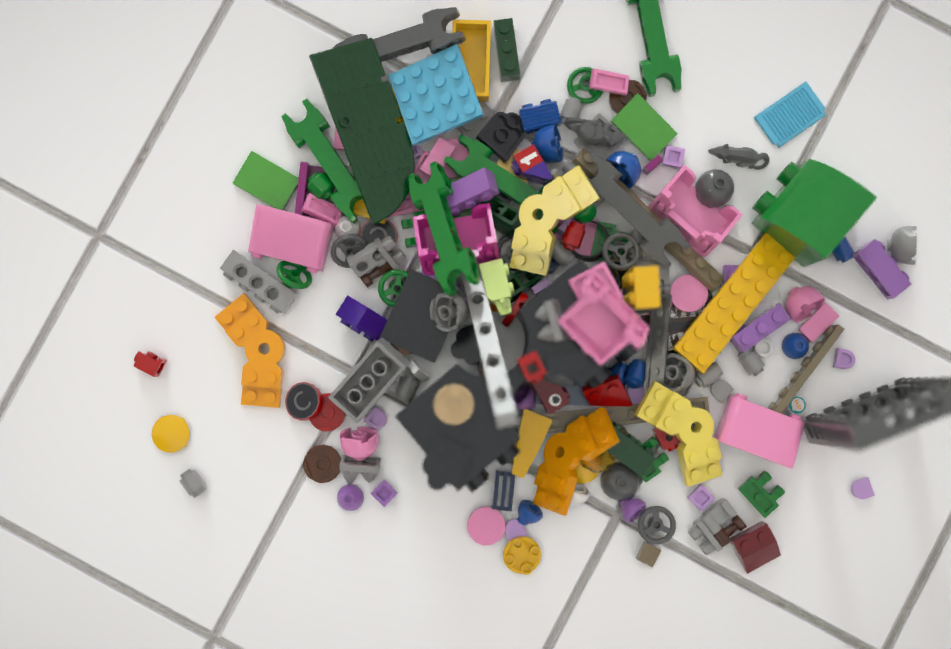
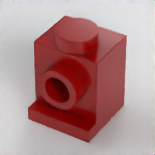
M138 351L134 357L135 363L133 367L153 377H159L167 359H157L158 355L150 351L147 354Z
M536 351L517 359L527 382L532 381L534 384L544 379L543 374L547 372ZM529 365H535V372L528 370Z
M656 427L652 429L662 450L667 449L670 452L677 449L680 441L675 434L671 435L670 441H667L665 439L667 433Z

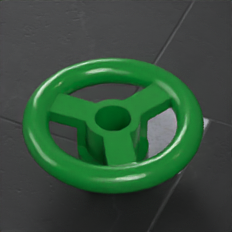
M580 67L574 70L567 80V90L570 97L581 100V104L593 103L603 94V91L598 90L596 92L594 89H589L591 71L594 69L591 67ZM586 72V75L580 78L578 84L572 85L574 78L578 74ZM587 82L589 86L585 87L583 86V83ZM575 91H587L592 97L581 98L575 94Z
M281 261L276 267L279 279L288 288L306 289L312 283L311 273L306 271L307 268L303 265ZM284 266H293V267H296L297 269H296V270H294V269L289 270V269H286V268H283V267H284ZM302 272L306 276L305 283H303L300 279V274Z
M396 269L385 273L378 283V294L385 304L394 307L396 302L391 301L386 296L400 294L404 285L401 278L403 276L407 279L408 272ZM396 275L395 279L390 281L389 289L384 290L386 280ZM395 285L400 286L398 291L393 290Z

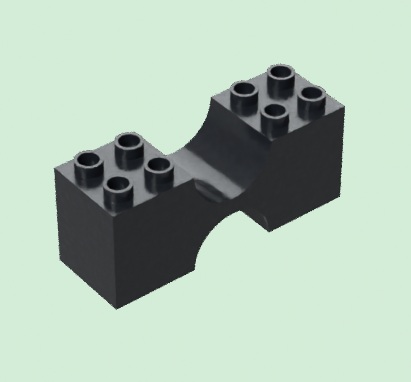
M581 259L520 309L516 315L522 324L525 334V347L522 357L536 351L546 372L545 358L582 350L581 345L570 337L557 342L544 341L537 338L539 332L546 325L550 324V321H542L535 317L537 310L546 301L558 299L563 315L578 300L568 280L589 270ZM630 342L601 366L590 354H586L589 370L562 376L568 378L574 385L586 383L587 386L596 388L612 374L606 366L611 360L615 358L618 363L626 362L642 346L637 349ZM518 363L507 373L512 397L518 387L526 380ZM458 364L454 365L395 416L426 454L436 433L473 450L460 481L453 485L457 491L466 486L473 493L490 478L485 468L495 459L503 467L520 453L519 448L514 444L520 437L517 435L513 425L503 428L497 427L486 378L474 376L463 370ZM529 365L528 370L535 372V365ZM446 385H462L473 396V413L469 419L461 424H446L435 413L434 398L438 391Z

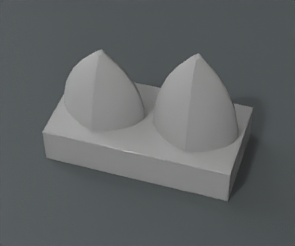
M558 299L544 302V305L535 314V317L542 321H550V324L546 325L537 335V338L541 340L557 342L569 338L567 331L558 323L562 316Z
M342 455L339 471H342L344 479L348 484L354 482L358 472L362 473L363 478L370 483L379 473L381 458L368 457L363 461H356L354 458Z

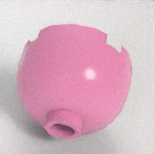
M794 287L788 292L789 297L786 300L785 308L789 317L798 323L812 315L810 312L814 309L818 310L825 302V298L814 287Z
M358 426L357 430L351 431V428H347L340 433L341 448L347 456L354 458L356 461H363L376 451L379 443V433H376V429L371 427Z

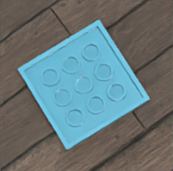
M458 44L388 75L410 140L414 146L484 116Z

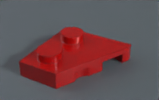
M618 374L608 377L596 388L582 387V392L590 406H633L632 400Z

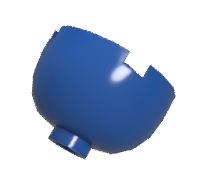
M556 125L542 127L535 134L534 142L531 145L534 144L544 163L555 164L563 161V147L560 148L561 136Z
M617 151L606 159L622 174L619 180L629 189L637 183L642 169L639 159L635 154L627 151Z

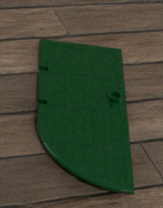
M368 38L311 54L309 58L369 217L374 225L393 214L409 193L408 177L414 173L415 160L413 147L404 122L397 123L396 119L402 116L388 80L382 82L380 78L386 76L373 39Z

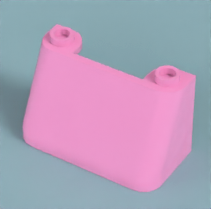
M684 165L648 207L662 220L667 217L679 228L681 234L699 255L705 257L722 242L743 214L730 205L720 209L718 207L708 208L701 204L696 197V188L692 185L696 180V176L692 170Z
M257 204L248 252L251 253V257L258 259L268 256L307 267L306 271L317 274L318 271L323 272L335 228L332 224L325 221Z
M736 393V396L730 394L714 438L730 446L793 469L805 423L801 421L802 417L792 413L789 417L747 401L748 397Z

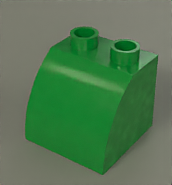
M809 159L798 167L791 161L776 178V180L783 184L778 192L772 195L767 190L753 205L752 209L758 215L751 224L763 234L768 233L795 257L794 260L805 267L827 259L877 197L849 176L824 163Z

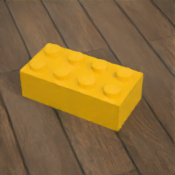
M453 20L452 33L462 32L466 38V41L459 44L478 100L479 102H489L491 21Z
M658 266L633 267L622 276V288H625L626 295L622 299L633 311L652 310L660 307Z

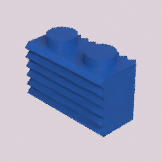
M546 99L541 101L539 105L533 106L530 103L523 105L522 109H519L521 125L525 135L537 132L542 127L548 125L561 126L562 122L557 101Z

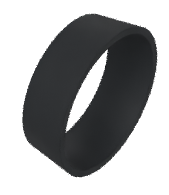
M593 220L590 221L603 229L606 239L609 237L608 231L603 225ZM602 250L593 256H583L576 251L572 252L576 255L575 258L581 259L583 262H593L603 257Z

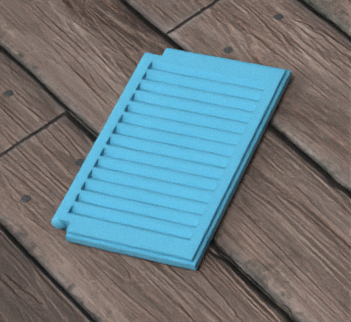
M804 82L753 118L773 145L777 144L780 148L825 117L826 113L823 110L826 108L809 84Z

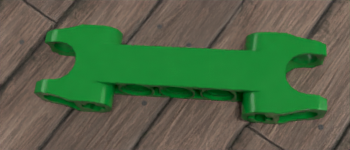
M626 0L627 5L636 4L647 56V60L639 62V68L648 96H655V83L658 78L668 79L674 93L680 92L681 63L678 54L669 56L658 0Z
M306 98L302 101L307 110V115L303 121L294 122L286 113L281 116L286 130L299 149L305 144L308 145L337 189V191L330 195L337 208L355 224L358 222V218L354 213V205L357 201L363 199L357 182L323 133L330 128L329 123L323 114Z
M460 134L458 142L468 150V157L463 161H456L446 156L443 161L461 179L482 168L490 170L494 173L499 192L520 206L528 197L537 194L542 195L543 188L546 186L543 185L537 191L489 160L493 154L489 147ZM539 209L536 213V217L539 220L543 217V211L541 209ZM556 226L551 231L555 234L559 228Z
M434 161L430 164L431 177L427 183L423 184L422 179L414 173L409 175V192L414 206L418 210H425L440 261L433 264V269L446 295L452 297L457 294L456 279L462 273H464L469 284L474 286L479 284L478 263L470 247H462L446 198L453 194L452 184L441 164Z

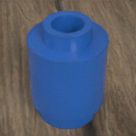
M846 237L832 251L836 261L841 260L842 263L852 259V254L855 253Z
M634 359L629 364L624 379L629 388L637 389L643 386L646 363L643 360Z

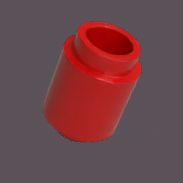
M570 221L561 241L564 245L563 248L570 251L580 249L585 234V226L583 224Z

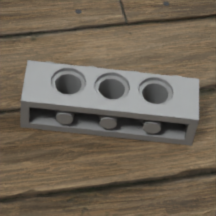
M232 250L220 267L224 271L222 275L231 281L235 279L240 282L238 286L246 292L250 289L255 293L253 297L260 302L267 301L271 304L269 308L277 314L280 311L286 314L298 297V294L235 250ZM241 268L247 269V274L244 277L239 276ZM261 278L262 286L255 288V280ZM276 289L278 297L272 300L269 294L272 290Z

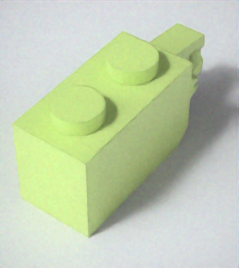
M502 259L479 264L488 301L493 305L496 304L500 316L512 314L511 294L515 292L512 282L508 283L506 275H510L507 263L503 264Z

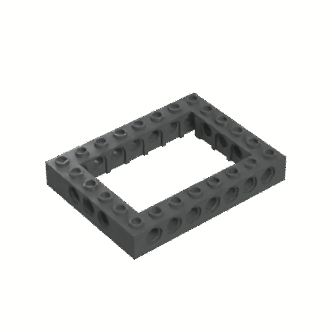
M934 376L931 378L903 377L894 381V385L889 387L888 384L877 387V391L874 393L868 391L858 395L859 399L854 401L852 398L842 401L839 407H827L823 409L824 413L807 415L805 417L806 420L802 421L805 422L803 429L809 443L854 451L865 450L951 415V376L946 378L944 376L938 378ZM877 398H880L881 400L880 407H877L875 405V400ZM860 404L863 406L864 409L861 415L857 412V408ZM909 408H912L914 411L911 418L907 414ZM844 412L846 415L841 416L840 413ZM890 415H892L894 419V422L891 426H889L887 423V418Z

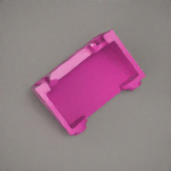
M490 203L477 204L472 209V215L454 218L462 247H470L472 249L478 267L479 264L499 259ZM421 214L413 217L418 256L423 273L435 275L433 264L440 261L427 216L426 214Z

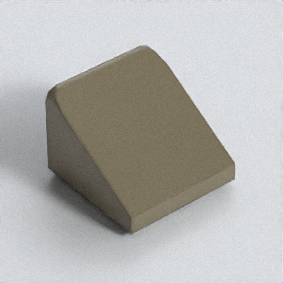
M644 541L636 559L653 567L661 549Z

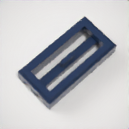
M496 470L492 510L512 511L515 475L511 472ZM501 475L503 476L500 506H497L499 478ZM507 476H509V477H510V485H509L508 505H507V507H504V506H505V496H506V486H507Z

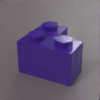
M348 295L335 314L341 318L340 322L358 334L364 332L363 337L371 342L374 339L377 341L380 339L387 322L386 318Z

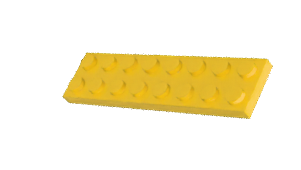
M765 233L672 349L689 360L701 374L704 373L795 257L768 233Z

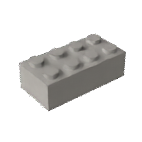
M382 337L371 347L328 398L353 421L358 423L411 362Z

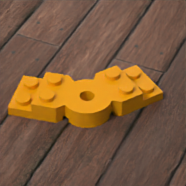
M243 293L214 317L236 346L245 347V354L249 360L242 370L241 405L280 408L284 369L278 363L285 356V342L278 333L268 330L269 321L250 298ZM267 343L270 350L267 354H263L261 347Z
M600 407L587 417L580 416L567 425L565 433H556L549 438L544 448L545 462L539 465L534 485H537L538 488L533 504L567 516L578 479L576 472L573 470L579 465L581 459L591 461L620 442L606 408Z

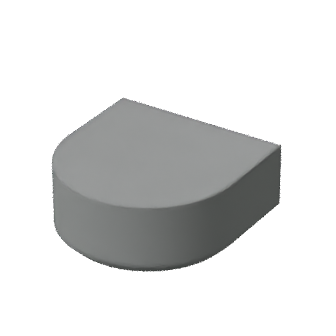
M718 380L711 384L710 387L712 396L720 403L734 390L724 380Z

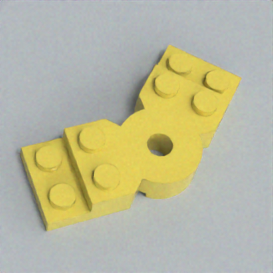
M579 165L544 186L542 195H532L523 201L519 209V220L522 225L516 228L514 232L510 268L548 276L556 240L551 230L556 227L559 219L569 220L600 199ZM539 209L543 211V217L540 220L536 217Z
M652 381L634 415L669 435L675 434L680 441L677 447V454L685 486L689 487L722 476L719 462L722 456L718 440L712 437L714 421L710 413L704 409L691 406V402L660 383ZM695 423V427L691 430V425Z

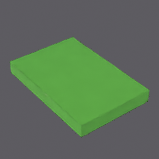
M638 93L610 121L619 131L627 135V139L649 161L653 160L678 134Z
M251 151L232 184L275 209L284 210L298 187L299 178Z

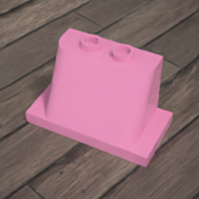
M592 270L580 288L584 295L560 317L558 323L567 331L568 336L576 340L581 345L582 350L586 354H590L601 366L630 342L639 349L644 345L650 327Z

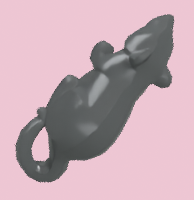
M568 117L565 120L566 127L576 132L579 140L585 144L603 143L607 144V147H611L627 138V135L622 132L610 131L609 129L612 127L610 123H603L602 126H599L598 121L575 117Z
M725 144L708 150L711 155L723 159L725 164L734 162L737 167H748L749 169H763L770 160L767 153L758 154L756 150L749 147L734 148ZM761 159L764 160L762 165L754 166Z

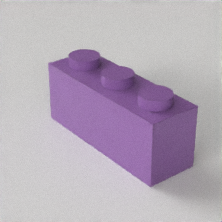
M482 168L451 183L453 194L446 198L452 216L459 215L465 209L474 208L482 201L491 200L493 196L499 194L494 173L486 168Z
M876 239L871 240L852 254V257L887 300L895 298L911 285L907 273L899 269L897 261L887 254L885 246Z
M780 303L775 304L737 331L730 341L738 353H743L791 320V318Z

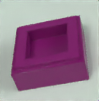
M658 154L642 169L644 174L648 175L663 161L662 157Z

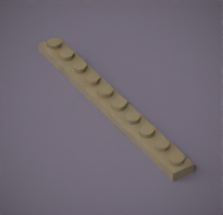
M585 148L572 163L576 166L579 165L583 172L586 173L585 175L589 179H593L598 174V166L591 159V153ZM620 180L617 181L659 224L663 221ZM669 242L665 245L664 248L711 292L716 290L723 281L724 277L691 246L686 250L677 242Z
M708 397L688 399L691 402V406L709 412ZM633 404L630 407H604L612 423L616 422L618 425L647 423L634 415L639 404ZM599 408L553 412L550 415L543 413L540 415L552 420L547 433L566 431L567 425L580 416L587 417ZM517 416V418H518V423H519V424H517L518 436H519V431H520V425H521L522 416Z

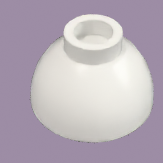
M346 215L342 216L337 226H335L337 237L349 233L360 235V222L358 221L353 224Z
M576 483L570 503L571 507H576L577 504H582L588 500L590 492L586 486Z

